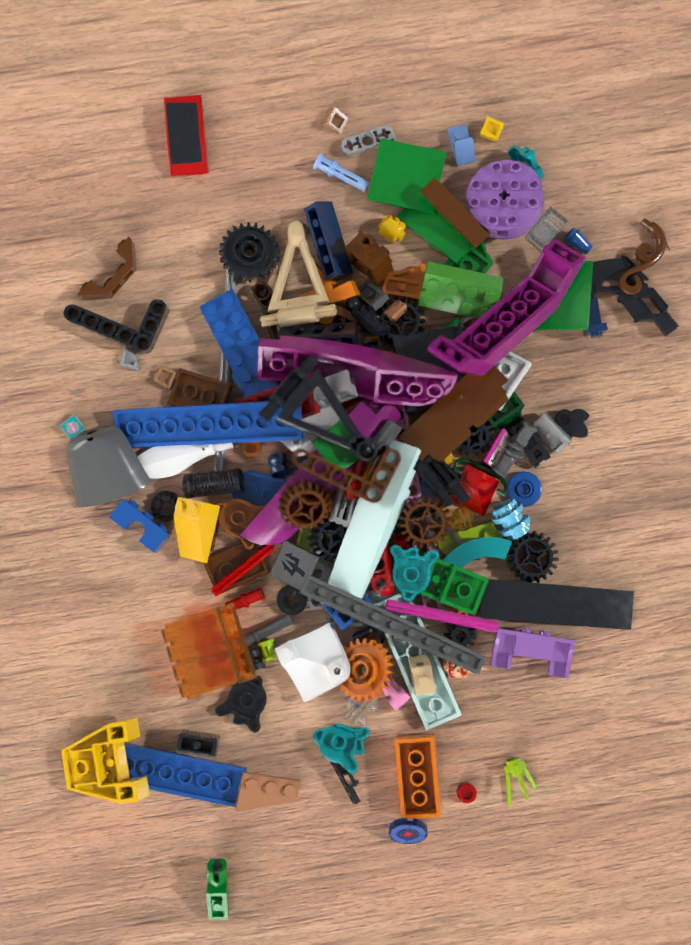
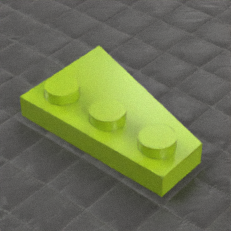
M489 522L449 534L448 536L445 535L443 536L444 542L439 539L436 540L438 547L446 557L451 551L467 541L483 537H503L494 524Z

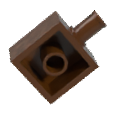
M361 231L345 247L351 264L377 286L393 271L389 250L383 245L380 247L376 244V240L370 234L366 235Z

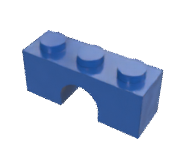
M123 499L109 518L123 529H128L136 521L141 522L145 532L139 541L152 552L157 553L171 536L168 532L169 528L161 522L157 524L153 521L154 516L145 510L143 513L139 510L138 507L140 505L134 500L130 499L128 501Z

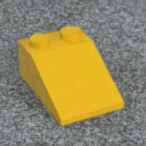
M178 497L175 505L174 522L179 555L181 557L204 563L208 562L220 506Z

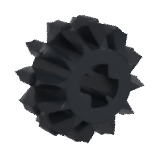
M452 624L453 628L448 625L446 626L450 633H444V636L450 637L449 640L466 648H469L467 646L468 643L471 646L475 645L474 642L470 641L471 639H477V635L471 634L476 630L475 628L468 629L469 627L457 626L455 624ZM460 631H462V633L465 634V637H462L461 641H458L459 639L456 637V634H459Z

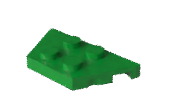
M482 242L477 248L472 247L458 265L449 259L444 265L486 274L493 265V262L486 251L484 242Z

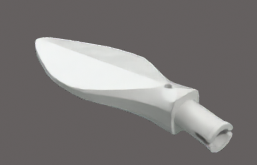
M233 443L154 446L140 454L138 459L148 477L158 479L177 475L203 458L234 447Z

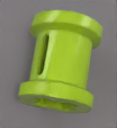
M274 638L257 643L261 647L264 656L263 662L278 658L273 643L275 641Z

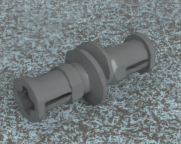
M526 421L522 422L523 425L513 437L512 442L505 440L508 448H504L505 452L502 454L501 459L492 468L495 473L504 478L508 476L507 472L514 465L516 459H523L525 457L523 448L528 444L532 434L538 431L536 427Z

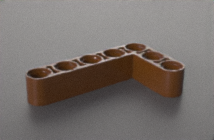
M302 448L294 450L291 458L293 463L299 468L371 503H377L382 499L400 463L401 455L393 448L383 449L367 480ZM389 452H393L395 456L392 462L386 461V455ZM299 453L306 454L305 462L298 463L296 461ZM320 461L323 462L324 469L316 472L314 469L315 464ZM339 470L342 476L339 480L335 481L332 475L335 471ZM380 470H384L386 473L385 478L382 480L377 479V473ZM354 479H358V488L351 489V481ZM371 488H376V496L369 498L368 491Z

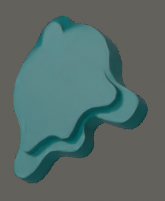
M393 545L390 548L394 558L393 582L402 592L403 598L406 601H412L417 594L428 587L432 577V565L439 558L440 554L437 550L433 549L424 556H420L417 547L403 550L399 545Z
M334 724V726L315 730L313 739L318 744L323 757L333 763L342 764L350 774H354L358 770V764L354 755L364 754L363 741L369 737L370 730L367 727L353 729L344 724Z

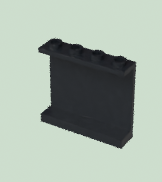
M457 323L453 327L406 336L398 334L391 337L393 353L456 373L457 380L455 384L467 374V372L457 370L428 350V346L441 335L449 340L457 338L465 331L461 323ZM434 403L424 406L404 405L405 412L409 414L429 409Z

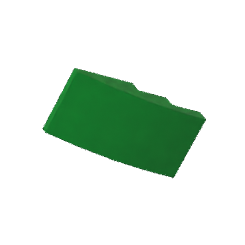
M404 208L397 216L416 236L427 242L429 247L457 265L472 248L463 235L458 234L447 220H444L436 210H434V214Z
M419 551L420 556H424L426 554ZM437 559L432 565V577L428 587L419 594L475 615L489 579Z

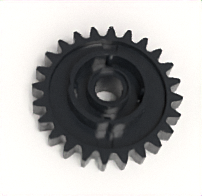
M247 222L246 227L240 223V228L233 226V232L227 230L228 237L223 236L222 241L224 243L219 244L221 248L219 255L222 256L220 257V262L224 263L223 269H228V275L234 273V279L240 276L242 282H244L245 278H248L251 283L252 278L259 282V276L266 279V272L272 274L271 268L277 267L275 262L279 261V256L277 255L280 254V249H277L279 242H274L276 236H270V229L264 231V225L258 228L257 223L251 226L250 222ZM253 250L254 253L251 255H247L245 251Z

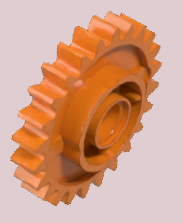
M364 638L363 641L356 639V643L350 641V647L343 646L350 664V675L346 681L339 685H342L340 691H346V697L351 696V700L358 699V702H364V700L371 702L372 698L378 699V694L384 695L383 688L389 689L387 682H393L389 675L394 674V671L390 670V667L394 666V664L389 663L392 656L386 655L388 649H382L383 644H376L375 640L369 641V639ZM365 665V667H366V672H365V674L363 675L362 672H361V670H362V667Z

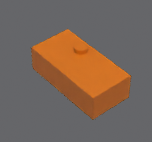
M435 733L396 736L395 752L401 819L441 817L442 805Z

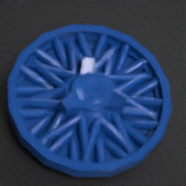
M522 471L515 473L507 482L508 498L521 502L524 507L535 504L542 494L541 482L531 472Z

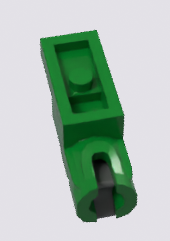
M212 858L207 862L206 896L209 920H228L229 889L227 862L223 858Z

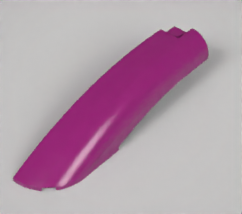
M280 336V340L260 338L258 380L283 382L295 367L299 368L311 354L316 357L319 363L309 373L308 378H311L318 369L324 378L347 370L350 379L353 377L355 379L358 396L374 400L373 403L409 406L429 405L437 402V399L444 394L447 395L457 380L456 373L399 354L360 345L292 336Z
M365 398L349 416L361 435L369 438L370 436H376L388 419L394 423L401 419L400 412L393 404L373 403L374 400ZM316 449V451L313 454L323 458ZM321 461L317 462L314 466L315 471H322L324 463ZM353 464L346 468V470L351 472ZM299 468L242 532L241 536L255 544L275 545L289 539L299 530L298 526L293 529L291 524L287 525L285 519L281 518V512L278 510L280 505L278 500L282 498L281 491L287 492L286 485L293 487V481L296 484L300 483V479H303V482L306 483L309 478L312 484L318 481L319 486L324 485L325 490L330 495L338 486ZM333 473V480H339L342 476V473H340L339 475ZM297 497L292 500L290 506L297 500ZM302 500L303 506H306V508L308 509L307 504H304V502H303V500ZM320 503L317 504L318 506L314 508L312 512H315L317 510Z

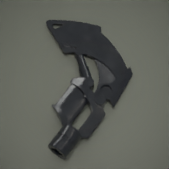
M627 256L593 262L591 300L594 299L595 293L598 292L618 295V303H622L635 320L633 321L634 323L654 322L665 337L679 327L667 311L668 305L654 288L648 287V284L644 283V281L649 279L642 271L631 274L626 278V283L633 286L635 284L633 277L639 276L642 288L637 294L627 295L620 289V286L600 285L604 280L619 281L624 272L636 266ZM641 298H649L659 310V313L653 314Z

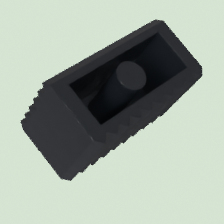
M182 730L178 735L176 752L215 758L218 753L220 736L219 734L216 736L211 733L208 735V733L204 734V732L197 733L192 730L190 732Z

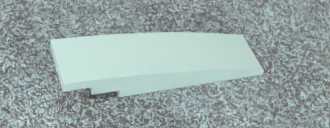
M393 440L389 446L400 453V463L379 502L371 503L359 497L328 583L361 599L411 492L408 488L416 472L413 468L421 453L419 448ZM389 452L386 457L387 462L394 460L393 452ZM378 458L375 459L374 464H373V466H372V468H371V471H372V469H373V467H374V465H375V463H376V461H377ZM380 470L377 473L378 480L385 478L386 473L384 470ZM371 488L368 491L369 498H373L377 494L376 488Z
M395 583L394 591L389 596H382L377 591L369 595L373 604L384 610L387 599L414 604L413 600L406 601ZM391 612L425 628L420 617ZM385 633L426 731L461 716L462 714L437 656ZM427 654L432 667L436 692L416 696L413 691L408 657Z

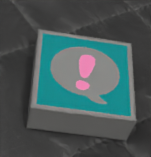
M73 414L59 425L70 440L87 430L76 414Z

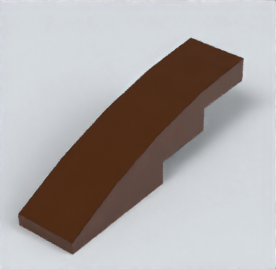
M433 178L420 190L440 216L447 220L458 234H462L473 248H477L489 236L488 232L438 180Z

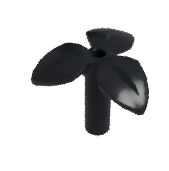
M369 626L352 634V638L355 642L356 639H362L372 633L380 635V644L384 642V632Z

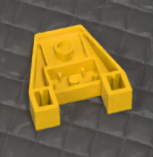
M138 717L109 723L61 750L67 790L120 804L138 802L150 796L147 776L130 778L124 742L141 737Z

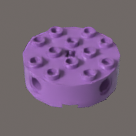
M495 161L481 168L471 179L466 193L468 211L488 232V237L500 240L518 238L525 234L527 230L531 229L540 220L544 207L540 178L532 168L518 161Z

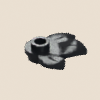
M562 409L556 413L555 422L571 438L573 436L579 438L588 436V430L584 424V421L589 417L586 411L582 409L572 411ZM563 415L568 417L567 422L561 421Z

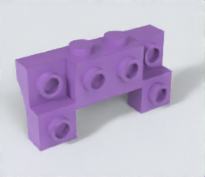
M520 627V631L498 628L495 634L494 646L492 647L491 667L511 669L512 656L518 655L549 660L547 675L569 678L575 640L551 636V632L539 630V634L531 633L532 629Z

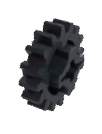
M489 422L483 423L480 427L472 425L469 428L471 435L456 450H459L462 455L466 452L468 457L472 453L478 456V451L485 453L484 448H490L491 446L488 442L493 441L490 435L494 434Z

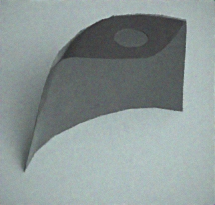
M116 425L92 428L72 438L67 444V461L76 507H90L107 503L132 494L151 483L126 436ZM98 430L93 434L87 435L91 431ZM93 437L92 441L87 440L88 438Z

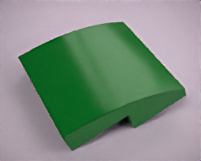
M340 420L326 430L348 440L352 438ZM315 438L311 441L325 460L344 469L359 459L351 451L320 438ZM337 470L334 473L339 475L341 471Z

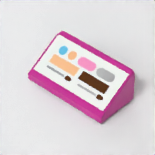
M501 429L498 432L491 447L481 461L490 468L497 465L505 451L504 448H507L508 445L505 443V440H512V436L505 429Z

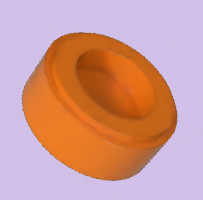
M243 442L242 451L247 457H256L261 452L260 442Z

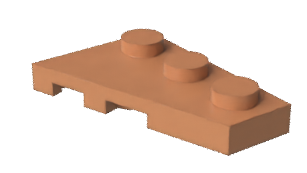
M243 771L235 811L239 812L297 801L300 780Z

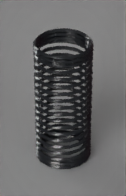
M240 468L223 471L217 470L216 472L210 471V473L185 474L182 478L183 493L187 499L200 496L240 493L244 491L245 485L244 475Z

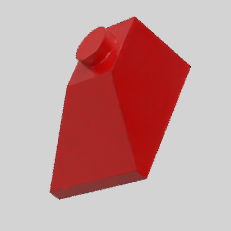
M465 465L459 477L461 479L459 483L472 498L463 505L453 493L451 498L456 502L455 504L485 516L499 481L476 468Z

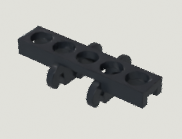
M330 761L353 804L359 803L360 799L353 788L359 784V780H355L353 775L345 767H342L341 764ZM344 775L349 776L351 780L349 784L347 783Z

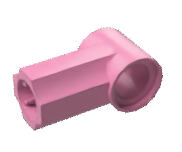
M389 675L393 682H387L389 689L383 688L384 695L390 705L395 710H398L411 697Z

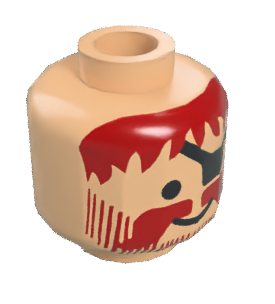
M443 660V672H447L448 677L451 679L466 678L468 673H471Z

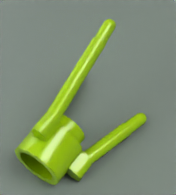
M521 757L507 760V766H504V770L506 773L508 806H511L510 773L512 777H518L525 800H529V796L521 775L523 771L533 788L537 786Z

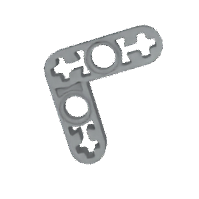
M383 125L347 137L342 141V152L344 155L351 157L378 148L380 138L385 139L382 136L383 131L389 134L388 140L397 141L394 131L390 126ZM374 134H377V137H379L378 142H376V136ZM367 136L371 137L373 143L371 145H364L362 139ZM357 140H359V145L361 148H358V145H356ZM348 143L353 146L352 151L346 148Z

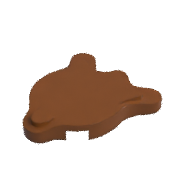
M233 499L225 503H217L216 505L220 506L218 519L222 529L227 534L239 538L246 549H252L255 543L246 540L241 534L266 505L255 506L244 499Z

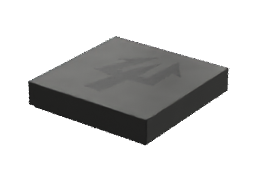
M285 540L270 576L301 590L307 575H313L320 557Z

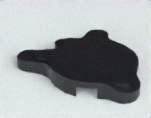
M253 675L250 679L236 683L229 692L226 702L215 709L218 716H225L232 713L234 714L233 722L235 725L246 724L250 731L253 733L258 732L261 727L259 722L260 714L267 703L262 677Z

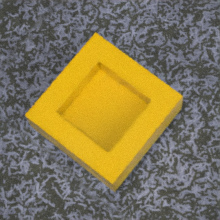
M487 116L479 136L497 143L505 123Z

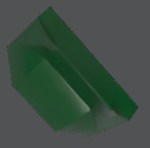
M514 391L501 411L495 412L487 421L492 428L507 430L506 428L510 425L513 426L518 423L517 420L521 418V411L525 405Z

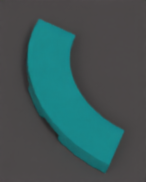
M496 537L473 539L455 548L443 561L463 568L471 561L484 557H495L505 560L512 541Z

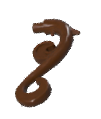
M645 218L641 221L640 225L647 228V231L651 233L652 239L655 238L656 250L649 257L646 253L650 254L653 252L649 244L642 243L637 247L635 256L641 264L624 272L619 279L620 289L627 295L637 294L642 288V282L639 276H634L635 284L630 286L626 283V278L631 274L655 265L662 258L665 249L670 251L662 228L654 221L650 222Z

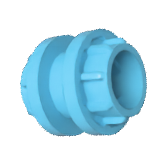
M511 498L499 503L493 508L492 513L494 515L492 521L494 524L502 525L499 532L501 536H506L508 540H515L530 530L529 522L531 518L528 514H521L524 506L521 502H516L515 499Z

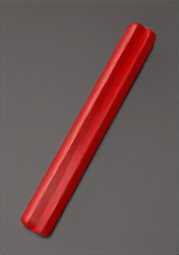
M273 545L261 547L211 588V592L215 596H219L271 554L275 547Z

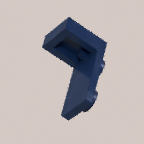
M597 297L590 301L589 329L583 330L584 337L598 338L603 336L602 334L608 330L607 322H601Z

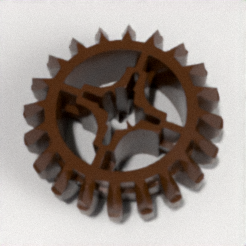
M309 478L306 483L303 482V479H300L299 484L293 481V487L286 485L287 492L281 491L282 498L278 500L280 504L278 510L281 512V518L285 519V523L287 525L291 524L293 529L298 526L300 531H302L303 527H306L307 530H310V526L317 528L318 522L324 524L323 518H328V512L332 509L330 494L325 490V486H319L318 481L312 484ZM297 497V500L290 506L292 500ZM302 500H303L304 504H307L308 509L306 508V506H303ZM320 503V505H319V507L317 508V510H316L315 512H312L313 509L318 506L317 504Z
M421 495V502H418L416 497H414V505L407 502L406 505L409 510L406 508L401 510L406 516H399V519L405 520V522L399 523V527L406 528L401 531V534L408 533L409 535L405 540L409 541L413 538V546L419 541V548L423 547V542L427 543V548H430V542L432 541L435 546H438L436 539L444 542L445 539L442 534L449 535L445 528L452 527L451 524L446 523V521H451L452 517H445L450 510L446 509L443 511L442 508H444L445 503L443 502L438 506L439 498H436L433 503L431 502L432 496L430 495L427 501H424V496ZM425 506L424 513L421 516H410L416 508ZM431 507L439 512L442 522L430 516ZM426 512H428L427 517L429 518L428 521L431 520V524L428 523L425 526V531H423V523H420V520H423ZM409 522H413V524H417L420 527V536L411 530ZM440 527V530L435 535L426 537V532L429 528Z

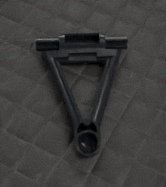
M310 354L299 368L295 367L270 395L269 398L271 400L259 415L268 422L278 409L281 408L283 410L276 417V421L349 450L362 461H371L376 456L375 445L365 436L361 435L319 369L311 378H308L309 373L319 363L316 357ZM317 386L352 437L350 440L292 416Z
M429 454L424 458L423 462L417 459L413 469L416 470L440 499L437 503L438 506L443 502L445 503L444 508L456 503L447 493L449 491L456 496L462 505L472 498L459 483L461 479L444 460H434ZM425 506L414 510L410 516H421L424 513ZM431 507L430 514L437 510ZM398 518L394 529L398 528L399 523L405 522V520Z

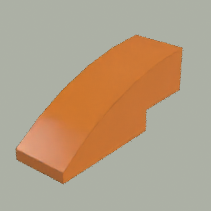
M348 281L336 287L335 282H328L323 285L330 303L344 301L360 295L355 281ZM315 289L299 297L316 295Z

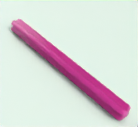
M387 599L385 603L386 611L495 633L499 628L498 621L391 599Z

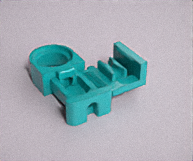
M516 145L507 150L512 161L524 162V164L535 171L540 180L544 178L542 168L538 165L535 158V151L530 150L527 146L521 149Z

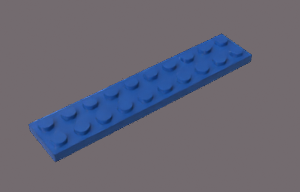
M269 401L113 410L114 425L119 427L124 433L131 447L304 439L303 431L275 420L283 410L281 408L278 409L268 422L262 419L259 413ZM301 406L292 415L302 420Z

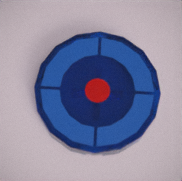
M401 818L389 825V837L398 843L415 844L425 840L428 836L427 825L419 819L414 818L413 821H408V818Z

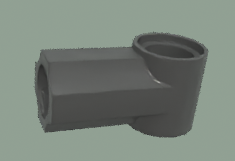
M390 419L386 421L376 436L367 438L376 447V458L379 457L383 449L390 448L389 445L402 430Z

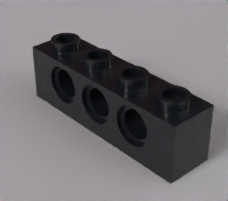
M356 322L279 327L277 339L280 340V336H292L358 344Z

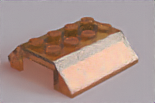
M234 603L165 624L166 629L161 630L164 643L170 642L171 644L166 647L170 662L176 661L177 663L172 666L176 681L182 679V683L178 684L181 698L193 699L232 684H240L257 678Z

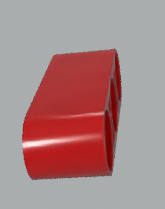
M388 543L371 578L373 589L382 596L391 595L395 587L392 578L391 547ZM385 563L384 568L378 570L379 565ZM386 582V586L380 589V585Z

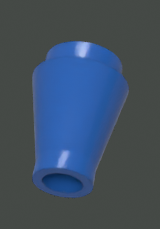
M574 227L564 238L567 241L566 244L583 252L585 255L593 247L580 229Z

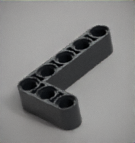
M161 299L151 301L138 331L74 304L66 306L63 313L64 317L76 326L140 353L148 354L153 350L168 317L169 308ZM162 305L164 307L161 313H155L157 306ZM77 310L78 316L71 319V313ZM95 318V324L88 326L89 319ZM150 323H156L154 330H147V326ZM108 325H113L111 333H105V328ZM129 332L131 334L130 339L123 341V335ZM148 340L147 347L140 348V342Z

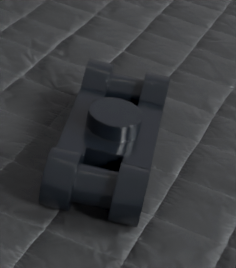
M523 417L517 420L518 423L515 425H510L506 428L512 437L518 433L523 425L522 422L526 421ZM533 433L528 440V444L523 448V453L528 458L530 464L537 468L543 460L547 461L551 456L536 434ZM538 449L540 454L535 457L532 452Z

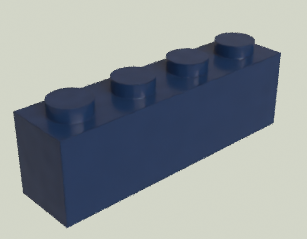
M316 201L304 208L325 281L342 280L353 274L332 201Z

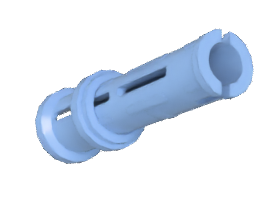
M322 153L319 154L313 166L315 170L318 168L327 173V176H335L363 192L366 191L370 181L342 168L337 161H331L324 157Z

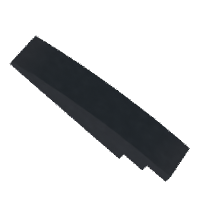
M489 579L480 601L479 617L631 630L634 591Z

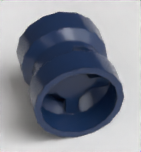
M275 453L267 458L268 464L271 466L270 474L272 478L279 479L289 475V467L286 465L287 457L284 453Z

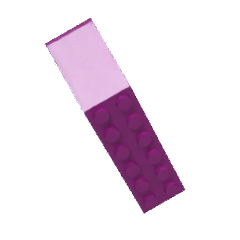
M556 239L552 240L542 249V253L528 277L457 338L449 340L441 335L428 346V350L459 371L483 376L557 310L583 265L585 256Z

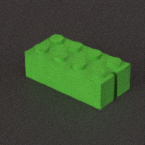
M428 261L418 306L479 319L499 301L503 277Z

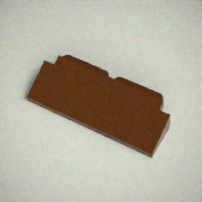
M493 366L483 376L472 373L465 374L447 395L444 394L399 437L407 445L421 450L418 457L420 460H423L429 454L434 460L443 461L471 435L469 428L472 425L480 427L508 401L507 392L502 386L509 379L496 366Z

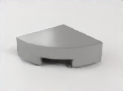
M124 348L119 366L139 371L138 358L131 350Z

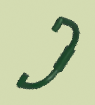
M465 458L457 459L453 463L452 470L460 475L463 470L457 468L459 463H466L490 476H494L504 486L503 491L497 488L496 493L504 497L507 496L508 483L502 476L495 473L492 468L479 461L475 462Z

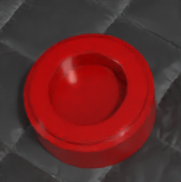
M462 783L457 788V796L461 802L471 803L475 800L477 792L471 783Z

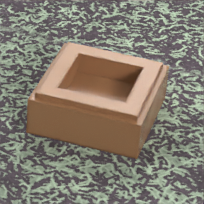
M161 364L153 382L171 390L178 372Z

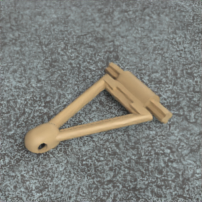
M294 220L288 226V243L267 311L268 313H277L262 316L260 318L262 327L274 325L288 327L318 322L320 318L336 316L337 314L335 304L318 307V305L329 304L330 302L307 243V227L302 221ZM295 249H300L316 295L281 300Z

